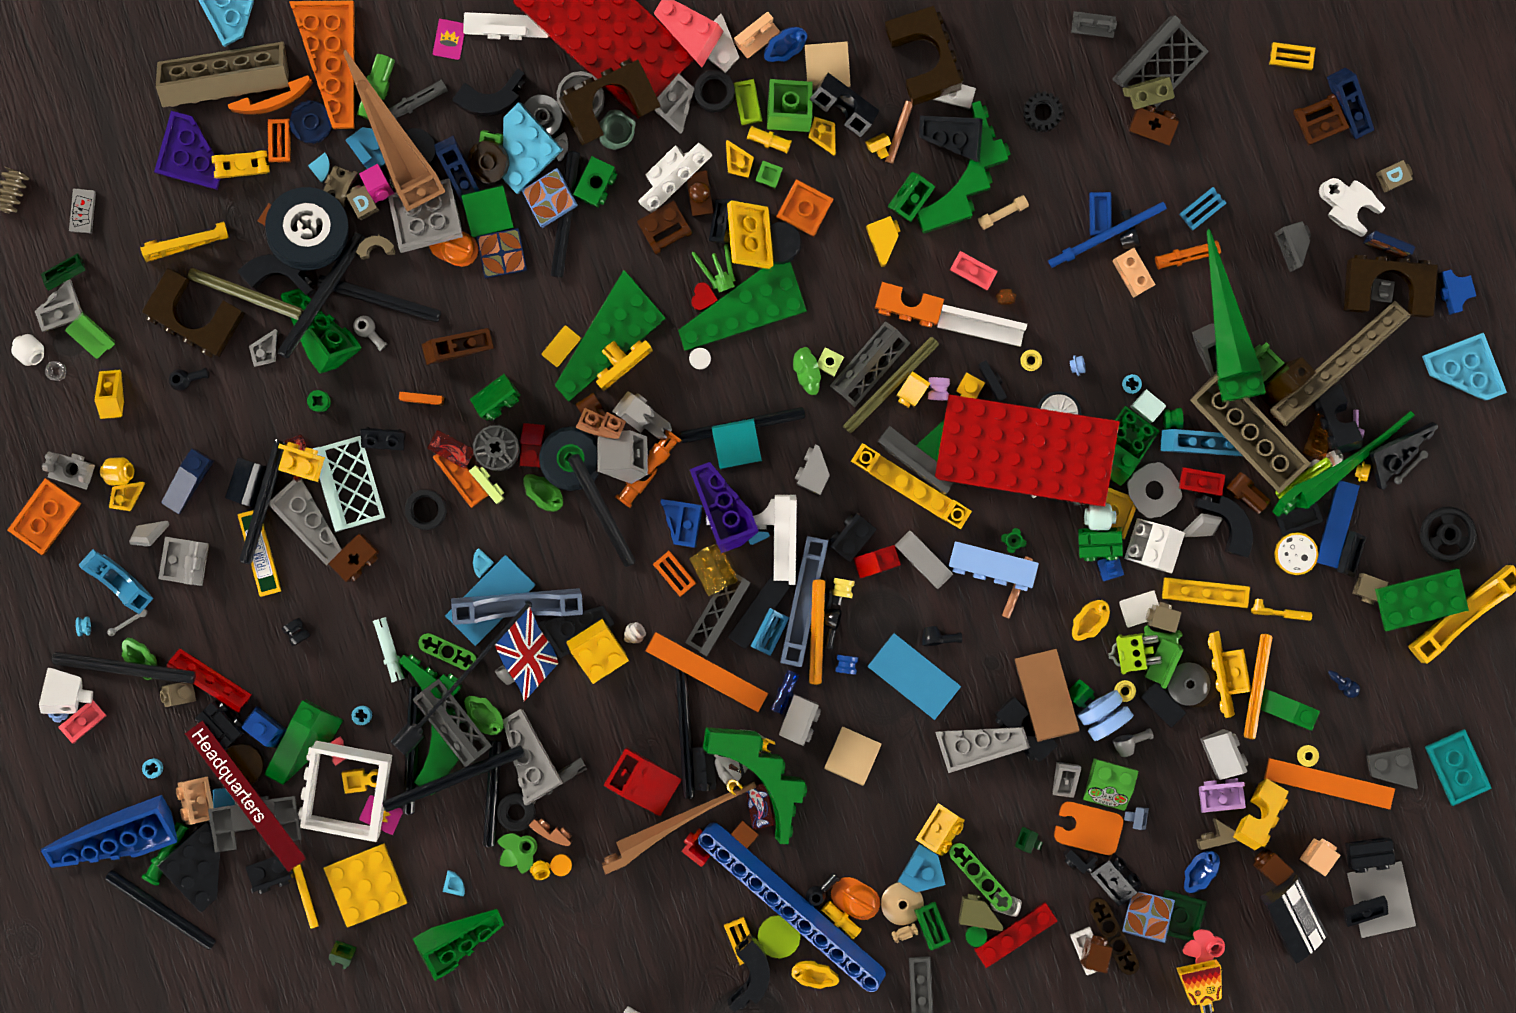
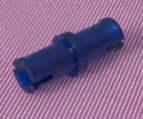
M787 670L781 687L777 689L778 694L770 708L771 710L783 715L789 698L793 697L792 691L800 675Z

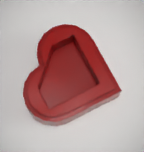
M701 282L695 286V296H693L691 302L694 309L701 311L718 301L708 284Z

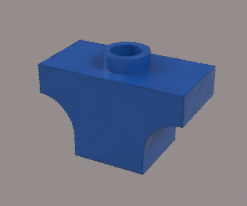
M1452 270L1438 274L1442 287L1440 288V295L1442 300L1446 301L1449 315L1463 311L1464 302L1469 298L1477 296L1471 275L1458 277Z

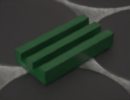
M75 254L41 273L46 289L49 291L85 271L81 256Z

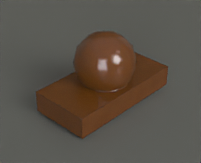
M707 171L695 172L687 180L692 216L713 214Z

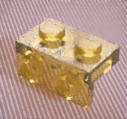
M717 544L704 548L690 558L708 596H712L726 586L738 581L725 553L720 552Z

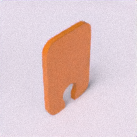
M1071 801L1064 802L1061 805L1059 815L1074 817L1076 826L1073 830L1069 831L1056 825L1054 838L1057 842L1104 855H1112L1116 852L1123 827V818L1119 814Z

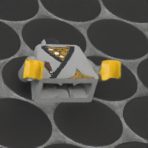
M760 735L763 739L762 750L771 753L767 749L768 743L775 745V742ZM714 755L716 757L714 764L719 777L726 784L728 791L736 795L733 792V788L735 786H738L740 789L743 788L738 781L748 768L733 759Z

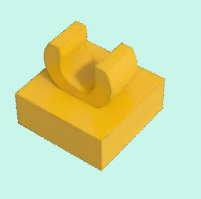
M885 133L865 141L868 150L872 153L876 151L881 159L889 156L886 146L890 145L891 142Z

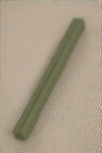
M194 268L189 270L187 276L188 279L297 320L304 311L297 306Z
M930 337L844 424L845 430L852 433L939 345L938 341Z

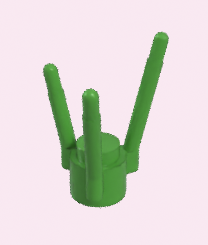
M728 244L724 245L728 274L727 271H722L716 254H712L718 271V275L715 276L716 280L698 255L692 252V256L710 280L713 288H717L719 293L735 287L733 281L736 280L733 275Z

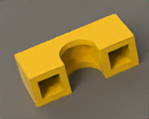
M1267 778L1260 782L1250 802L1260 808L1261 819H1257L1250 814L1242 818L1233 838L1253 850L1261 846L1264 847L1270 839V835H1268L1270 829H1273L1279 820V817H1277L1279 811H1282L1288 800L1285 798L1289 791Z

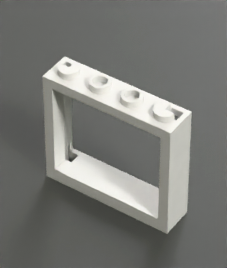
M316 741L313 747H309L307 760H310V763L304 773V780H307V783L301 793V800H304L303 807H300L298 814L299 819H301L300 828L377 842L381 832L384 813L383 801L386 800L392 755ZM321 754L379 765L370 826L312 815Z

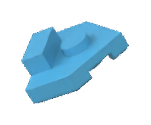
M362 127L346 139L350 148L367 169L376 164L380 168L386 165L371 128Z
M919 844L899 877L898 882L914 892L946 885L938 855Z

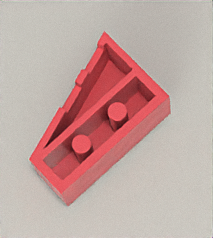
M661 0L654 12L658 20L702 68L724 32L719 24L675 0Z

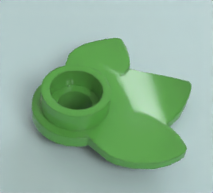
M509 833L498 839V844L505 849L500 859L501 866L512 867L517 865L521 874L527 872L532 867L533 855L537 851V842L532 836L525 835L520 837L514 833ZM525 842L530 843L531 848L529 850L523 848Z

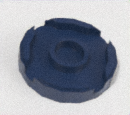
M308 100L301 102L293 109L289 124L291 131L299 140L315 144L329 136L332 125L325 105Z

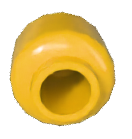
M124 457L108 458L100 468V476L110 486L126 485L134 476V467Z

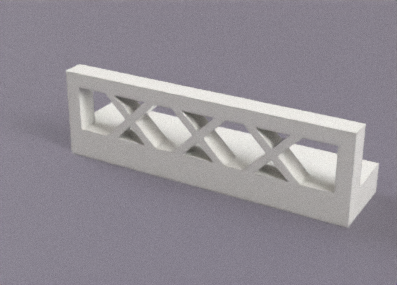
M948 305L942 306L937 328L1018 347L1021 346L1023 334L1027 327L1025 323Z
M775 495L774 581H789V585H795L796 495Z

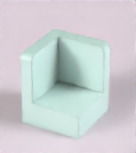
M1146 389L1130 408L1149 423H1153L1166 405Z

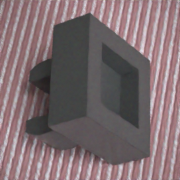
M1375 279L1371 287L1370 300L1392 303L1395 281Z

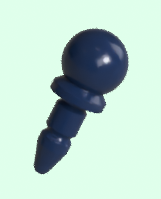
M1328 671L1331 679L1339 685V690L1343 691L1345 696L1349 698L1358 696L1360 693L1358 683L1351 681L1348 677L1343 678L1337 672Z

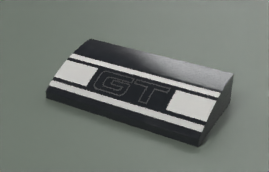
M1298 875L1260 896L1283 944L1296 964L1314 952L1327 937L1323 924Z

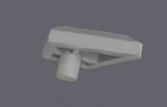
M274 329L249 346L254 367L276 362L278 330Z
M1201 513L1183 531L1185 533L1184 538L1214 536L1222 518Z
M162 521L136 526L129 541L130 545L151 546L167 529L169 522Z

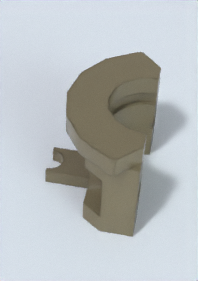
M334 166L331 174L327 175L324 191L331 195L335 194V198L344 207L348 200L346 195L349 194L351 186L356 181L358 172L353 171L352 173Z
M378 234V236L371 235V237L363 240L359 244L356 253L364 260L369 259L370 252L376 247L383 248L388 255H394L395 249L388 239Z

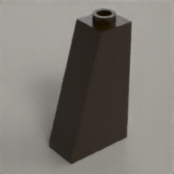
M1303 357L1286 362L1279 371L1264 383L1266 393L1259 396L1271 407L1301 388L1316 374V371Z

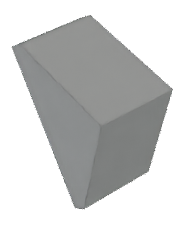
M1056 762L1053 795L1074 798L1081 766L1078 764Z

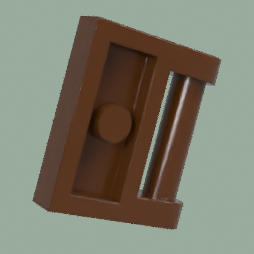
M1335 94L1328 95L1326 99L1303 109L1299 107L1293 110L1308 145L1349 128ZM1329 106L1332 108L1333 112L1307 122L1306 116Z
M675 201L637 221L655 255L660 253L661 249L682 237H688L693 234ZM678 223L682 227L658 242H655L653 238Z

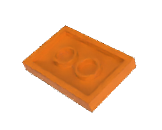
M45 478L7 531L39 554L45 555L82 503Z

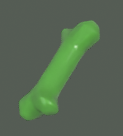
M1148 625L1144 627V637L1157 635L1159 641L1163 637L1179 644V639L1182 637L1180 630H1176V633H1162L1152 631Z

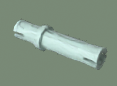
M386 617L380 619L382 627L379 619L373 621L384 654L385 660L383 662L384 665L387 664L391 683L397 681L395 672L399 681L405 679L398 662L400 656L396 654Z

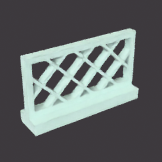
M361 436L313 448L318 450L317 455L325 457L319 479L335 532L385 518L366 450L361 448ZM354 442H358L360 446V452L357 457L346 452L348 445ZM346 445L343 450L338 448L340 446ZM334 448L342 452L336 463L327 459L326 450ZM361 453L364 461L359 459ZM343 454L355 460L350 470L338 465ZM357 461L366 467L367 471L363 478L351 472ZM329 463L334 465L332 471L330 469ZM336 467L347 472L342 484L333 479L332 474ZM367 474H368V477H369L370 482L367 481V480H365V477H366ZM349 475L361 480L355 491L344 485ZM363 482L372 487L373 491L369 498L358 493ZM335 484H337V485L340 486V488L338 489V491H337V489H336ZM342 487L354 493L348 504L339 500L338 494ZM373 494L376 502L371 500ZM355 495L367 500L362 511L350 506ZM370 502L378 507L380 515L370 517L363 512ZM341 504L346 506L344 512L342 510ZM348 508L359 513L356 522L346 523L344 515ZM362 515L366 517V519L359 520Z

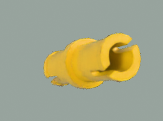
M751 126L747 135V139L761 143L765 148L771 147L786 154L791 146V140L776 136L772 131L768 133L754 126Z
M828 901L821 909L822 912L835 922L834 925L845 931L851 939L857 937L862 929L848 918L849 915L846 912L840 911L831 901Z

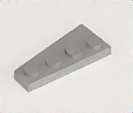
M297 476L270 500L269 506L328 566V563L342 549L303 480Z
M519 709L503 719V724L511 749L522 746L525 753L523 757L514 760L513 763L517 769L519 786L524 796V805H529L563 784L524 710Z
M1024 727L935 732L948 773L1030 748Z

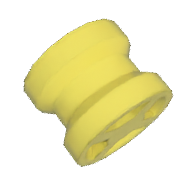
M834 578L835 589L832 590V595L852 598L851 590L855 581Z

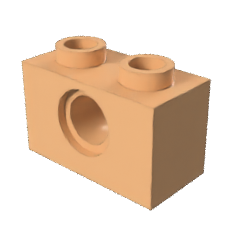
M1135 248L1113 260L1133 298L1155 285Z
M1314 838L1300 857V860L1318 873L1326 876L1340 857V854L1335 852L1337 847L1322 838L1319 841Z

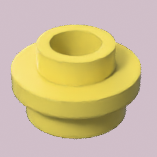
M1027 350L1022 354L1020 362L1025 370L1035 371L1041 366L1042 357L1035 350ZM1028 357H1033L1035 363L1032 365L1028 364Z
M1120 681L1114 688L1123 698V702L1131 701L1135 697L1136 688L1130 681ZM1127 687L1128 694L1123 695L1121 689Z
M1305 745L1298 750L1297 759L1301 765L1311 767L1317 763L1319 753L1315 747ZM1307 752H1310L1312 754V758L1310 760L1305 759V754Z

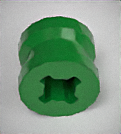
M315 390L308 395L307 404L313 411L325 412L330 407L331 399L327 393Z
M1182 408L1163 410L1165 430L1172 427L1183 429Z

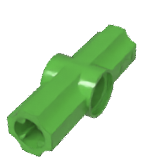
M377 54L371 73L366 79L381 100H384L389 89V78L395 60L388 56ZM361 101L357 115L368 119Z

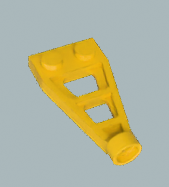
M220 222L216 223L214 230L158 243L157 240L144 243L145 246L140 248L145 261L149 262L210 242L227 239L229 236L225 223Z

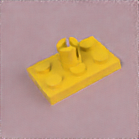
M731 200L727 204L732 263L770 269L773 266L768 207Z
M646 340L643 343L641 341L635 343L630 348L632 352L628 355L619 348L615 341L602 350V353L606 355L614 366L610 370L604 369L597 375L599 379L596 383L603 391L653 351Z

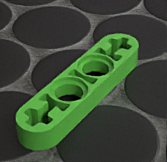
M954 844L950 848V857L997 910L1007 911L1010 909L1012 898L964 844ZM956 847L958 849L963 847L965 849L963 852L964 856L968 858L971 855L973 858L964 867L960 864L963 862L961 857H954V849ZM970 863H977L979 865L980 872L977 875H970L968 873L967 867ZM985 879H991L994 882L995 886L992 891L987 892L983 890L982 882ZM998 887L1002 890L998 894L1002 898L1008 897L1006 901L1007 907L1003 905L999 907L997 905L998 899L995 896L993 899L989 897V895L996 892Z

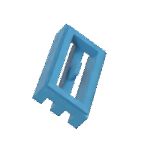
M1214 187L1179 214L1192 231L1226 204ZM1210 194L1213 195L1210 201L1189 218L1185 215ZM1216 200L1219 204L1195 224L1191 222Z
M769 608L751 647L771 656L789 617ZM779 618H781L780 621H779V623H778V625H777V627H776V629H774L775 626H776V624H777V622H778V620H779ZM771 637V639H770V641H769V643H768V645H767V647H766V649H765V646H766V644H767L769 638Z

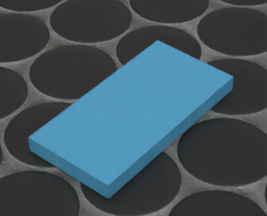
M505 555L464 597L530 592L536 584ZM451 609L445 617L453 623ZM503 618L455 626L476 646Z
M895 633L892 634L867 666L934 720L961 687Z

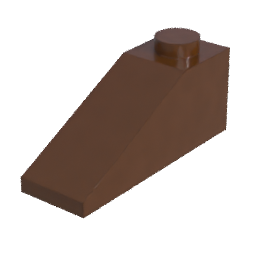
M489 328L431 339L421 344L427 365L494 349Z

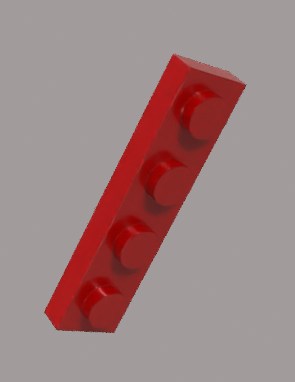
M179 649L166 666L168 668L194 671L196 675L194 685L238 713L252 695L182 649Z
M1045 902L974 950L987 968L1056 923L1057 919Z

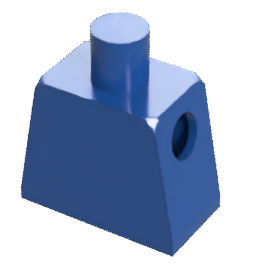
M258 706L254 708L242 725V729L261 744L273 748L278 746L287 730Z

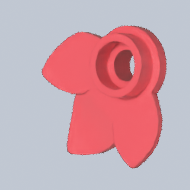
M1201 929L1193 932L1194 939L1186 943L1182 950L1185 955L1195 957L1196 964L1221 956L1225 951V943L1222 938L1213 936L1208 930Z

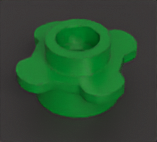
M1014 528L1011 533L1003 534L1001 537V541L1006 544L1009 553H1014L1016 549L1026 546V540L1020 535L1021 531L1018 528Z

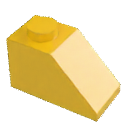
M891 216L866 226L881 267L886 266L897 241L898 232H900L897 220L893 221Z
M121 370L99 372L95 403L100 419L122 417L124 396Z
M912 371L896 395L900 398L898 402L907 408L910 405L915 407L930 385V382Z

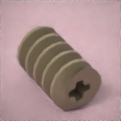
M5 167L9 172H1V175L6 180H0V185L3 187L0 188V211L8 214L10 212L16 213L18 210L13 207V204L21 203L16 199V196L24 195L19 191V188H26L22 180H29V177L21 172Z

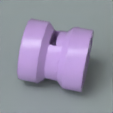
M930 377L931 391L928 392V399L948 400L949 393L947 388L950 385V379Z

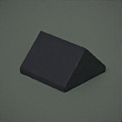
M238 457L225 498L255 508L267 466Z

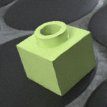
M825 347L817 362L818 368L834 377L844 357ZM832 358L834 364L831 366L827 365L826 359Z

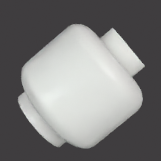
M25 334L13 340L12 354L23 365H37L43 359L44 346L33 335Z

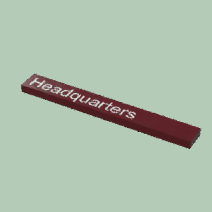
M201 721L186 732L187 738L287 871L290 872L303 862L306 857L206 724Z

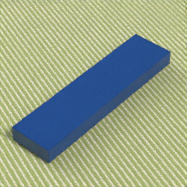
M1341 480L1336 484L1318 550L1317 563L1333 568L1338 567L1359 485Z

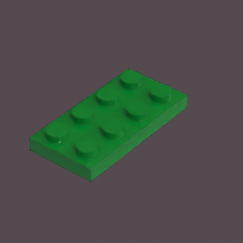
M1457 568L1375 589L1385 631L1469 611L1460 570Z

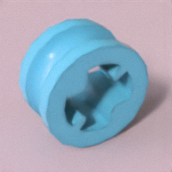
M1131 374L1123 379L1122 387L1125 392L1134 394L1141 389L1142 381L1137 375ZM1129 378H1133L1135 382H1138L1135 390H1131L1130 387L1126 386Z
M81 617L76 618V632L78 636L83 634L88 636L91 634L89 617H84V619H81Z
M367 706L356 707L351 715L353 722L357 725L369 723L372 719L370 708ZM360 709L367 714V718H364L363 722L356 716L357 713H360Z
M153 758L144 762L142 772L147 778L152 779L160 776L164 767L160 760ZM155 763L157 765L155 768L158 767V771L151 774L149 772L151 769H148V765Z

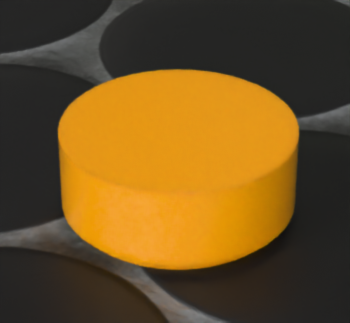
M558 854L552 859L550 868L555 875L565 876L572 868V861L569 856Z

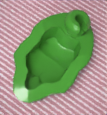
M803 347L797 350L794 355L793 368L797 373L799 384L808 394L816 395L819 391V382L821 380L818 363L808 347Z
M533 474L525 475L523 484L526 489V495L535 501L539 508L549 512L561 509L563 498L558 487L551 484L545 477Z
M126 638L122 642V657L126 662L157 666L155 656L149 652L145 644L139 643L133 638ZM143 677V678L146 679V680H151V679H152V678Z
M477 696L466 697L464 702L467 715L480 732L488 735L499 734L503 729V717L498 708L494 707L486 698Z

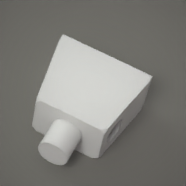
M48 668L39 702L40 712L42 714L76 713L79 702L92 703L93 691L82 689V678Z

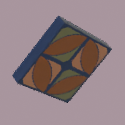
M519 228L477 236L485 279L527 271Z
M1378 231L1367 235L1363 242L1365 245L1399 258H1406L1412 255L1415 250L1414 245Z

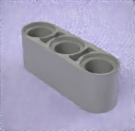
M910 530L895 544V547L937 589L953 575Z

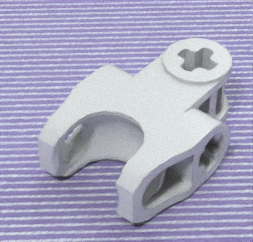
M1332 178L1322 183L1319 188L1320 197L1333 207L1328 214L1329 218L1341 228L1347 229L1360 237L1366 234L1367 229L1358 221L1357 213L1359 209L1366 207L1377 214L1382 213L1385 209L1373 192L1358 181H1353L1348 187L1341 180ZM1331 186L1334 187L1333 194L1329 193L1331 190L1329 187Z

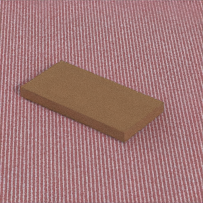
M1057 649L1016 658L1015 664L1037 742L1079 732V726Z

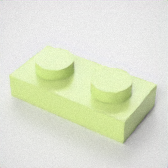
M474 466L469 470L496 504L501 503L505 499L502 496L505 492L497 483L493 485L488 479L490 474L483 466L480 469L478 466Z

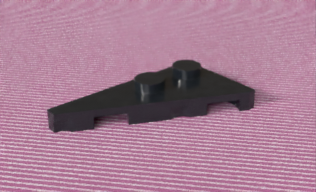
M1429 423L1369 451L1378 488L1385 489L1388 486L1386 482L1394 473L1398 475L1403 466L1409 463L1419 451L1418 446L1425 439L1429 440L1435 430L1438 429L1436 423Z

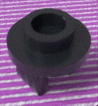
M826 588L824 609L828 610L831 604L841 605L842 597L832 595V590Z

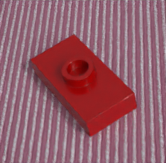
M1183 467L1178 489L1222 496L1225 475Z

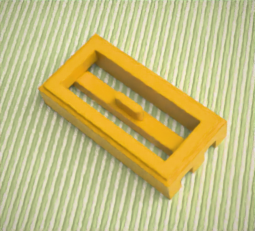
M1272 43L1269 65L1306 70L1313 69L1316 48ZM1277 49L1310 53V56L1277 52ZM1276 57L1309 61V64L1276 60Z
M744 916L724 924L735 954L737 944L730 928L734 926L739 941H743L744 939L738 924H742L746 936L750 934ZM736 955L739 964H740V965L745 964V963Z

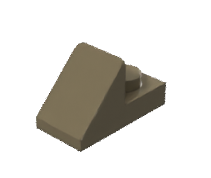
M1213 818L1217 834L1214 835L1213 832L1202 834L1201 838L1196 839L1197 846L1201 850L1238 841L1233 838L1235 831Z

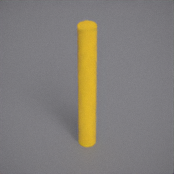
M299 864L293 869L308 922L312 929L318 927L319 924L302 868Z

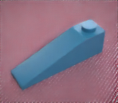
M1179 429L1162 430L1161 451L1242 456L1221 433Z

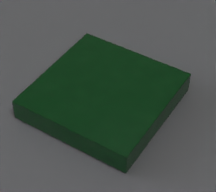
M1165 889L1163 897L1175 900L1167 935L1186 941L1193 940V932L1200 930L1207 901Z

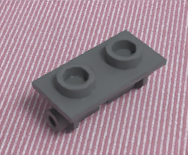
M1074 11L1071 33L1114 38V30H1116L1117 25L1116 16Z

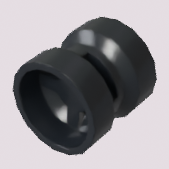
M300 617L281 628L284 634L289 636V642L292 647L311 636L308 630L303 628V622Z

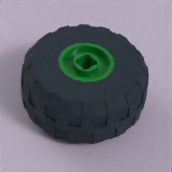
M569 426L554 431L546 438L540 450L539 462L542 473L551 484L567 491L583 489L568 462V458L574 454L580 455L593 481L600 475V472H598V440L593 434Z

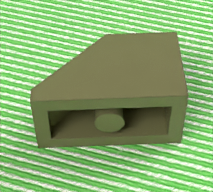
M969 893L968 897L962 896L958 920L961 925L1003 931L1002 924L984 899H980V895Z

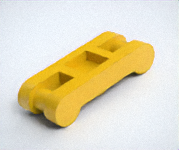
M267 151L215 155L211 157L212 164H215L214 178L216 179L270 173L269 165L266 164V158H268ZM251 160H257L258 167H252ZM223 163H229L230 170H224Z

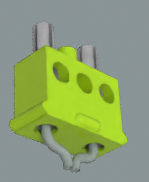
M1143 633L1126 636L1119 634L1116 638L1117 643L1112 646V652L1108 653L1109 659H1113L1116 666L1121 667L1122 674L1148 669V665L1161 664V656L1147 658L1148 654H1154V647H1145V644L1157 643L1159 641L1157 639L1158 636L1144 637ZM1133 639L1138 640V644H1134ZM1116 646L1118 648L1120 663H1118L1117 659L1114 656H1112L1115 653ZM1134 650H1139L1140 654H1135ZM1136 661H1141L1142 665H1137Z

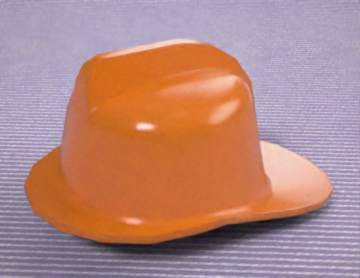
M463 231V237L429 246L436 257L460 267L473 263L479 251L476 240Z
M844 877L832 887L831 899L834 905L850 916L859 920H868L878 912L880 898L877 892L859 880Z

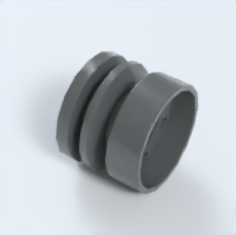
M492 425L482 429L476 435L473 443V453L476 460L483 467L493 471H505L512 468L518 462L521 454V444L517 435L508 428ZM499 442V447L501 448V451H496L493 454V448L491 446L492 444L497 445Z

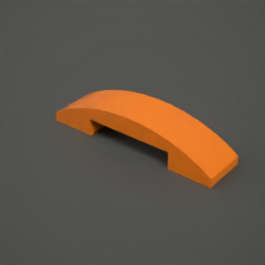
M307 75L288 82L291 91L255 104L247 97L228 104V107L232 112L240 114L271 112L298 99L310 88L313 82Z

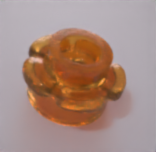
M1011 289L999 290L996 298L998 299V304L1008 305L1015 303L1017 295L1012 293Z

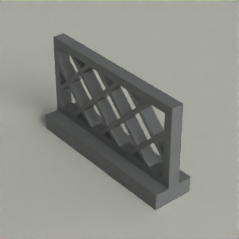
M1176 15L1170 16L1112 80L1124 88L1129 86L1128 83L1132 78H1140V82H1144V77L1158 78L1165 76L1170 77L1174 90L1209 51L1180 23L1181 20ZM1179 29L1184 34V43L1173 44V34ZM1162 46H1169V59H1159V49ZM1173 46H1184V59H1173ZM1188 46H1196L1201 53L1196 58H1188ZM1173 61H1184V71L1181 74H1174ZM1147 62H1155V75H1144V65ZM1159 62H1170V74H1159ZM1162 102L1153 105L1157 108Z

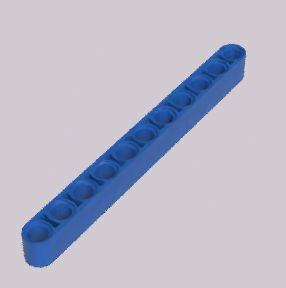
M709 823L698 837V843L706 852L863 989L875 992L886 976L885 969L810 905L809 902L717 823Z

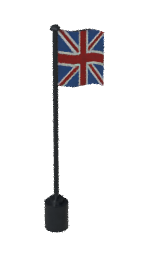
M530 601L525 602L526 605L418 725L414 722L412 725L407 723L390 743L407 756L424 737L421 735L423 732L421 729L422 725L494 646L503 666L517 684L523 701L532 694L557 666L558 660L553 647L537 625L530 609L532 608Z

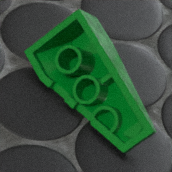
M299 288L281 294L283 302L303 310L311 301V298L306 296ZM322 311L318 312L300 340L309 360L320 374L338 368L362 349L347 328L344 327L342 329L333 322L335 318L330 314L326 316ZM291 318L293 325H295L298 320Z
M307 699L302 700L264 775L284 785L309 761L307 760L309 747H313L316 741L329 743L335 737L343 719Z
M494 909L432 927L414 937L413 941L433 979L436 981L459 966L458 961L465 955L470 956L474 952L473 948L478 943L487 941L504 923L499 911Z

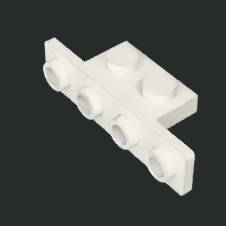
M464 13V34L488 35V39H501V36H509V40H522V37H549L527 15Z
M698 143L684 155L682 150L675 145L645 174L653 187L639 199L640 205L651 213L656 211L712 157V153Z

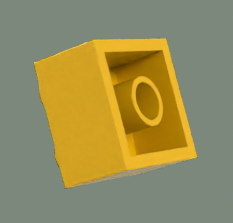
M603 619L567 641L570 652L593 684L629 661L624 649Z

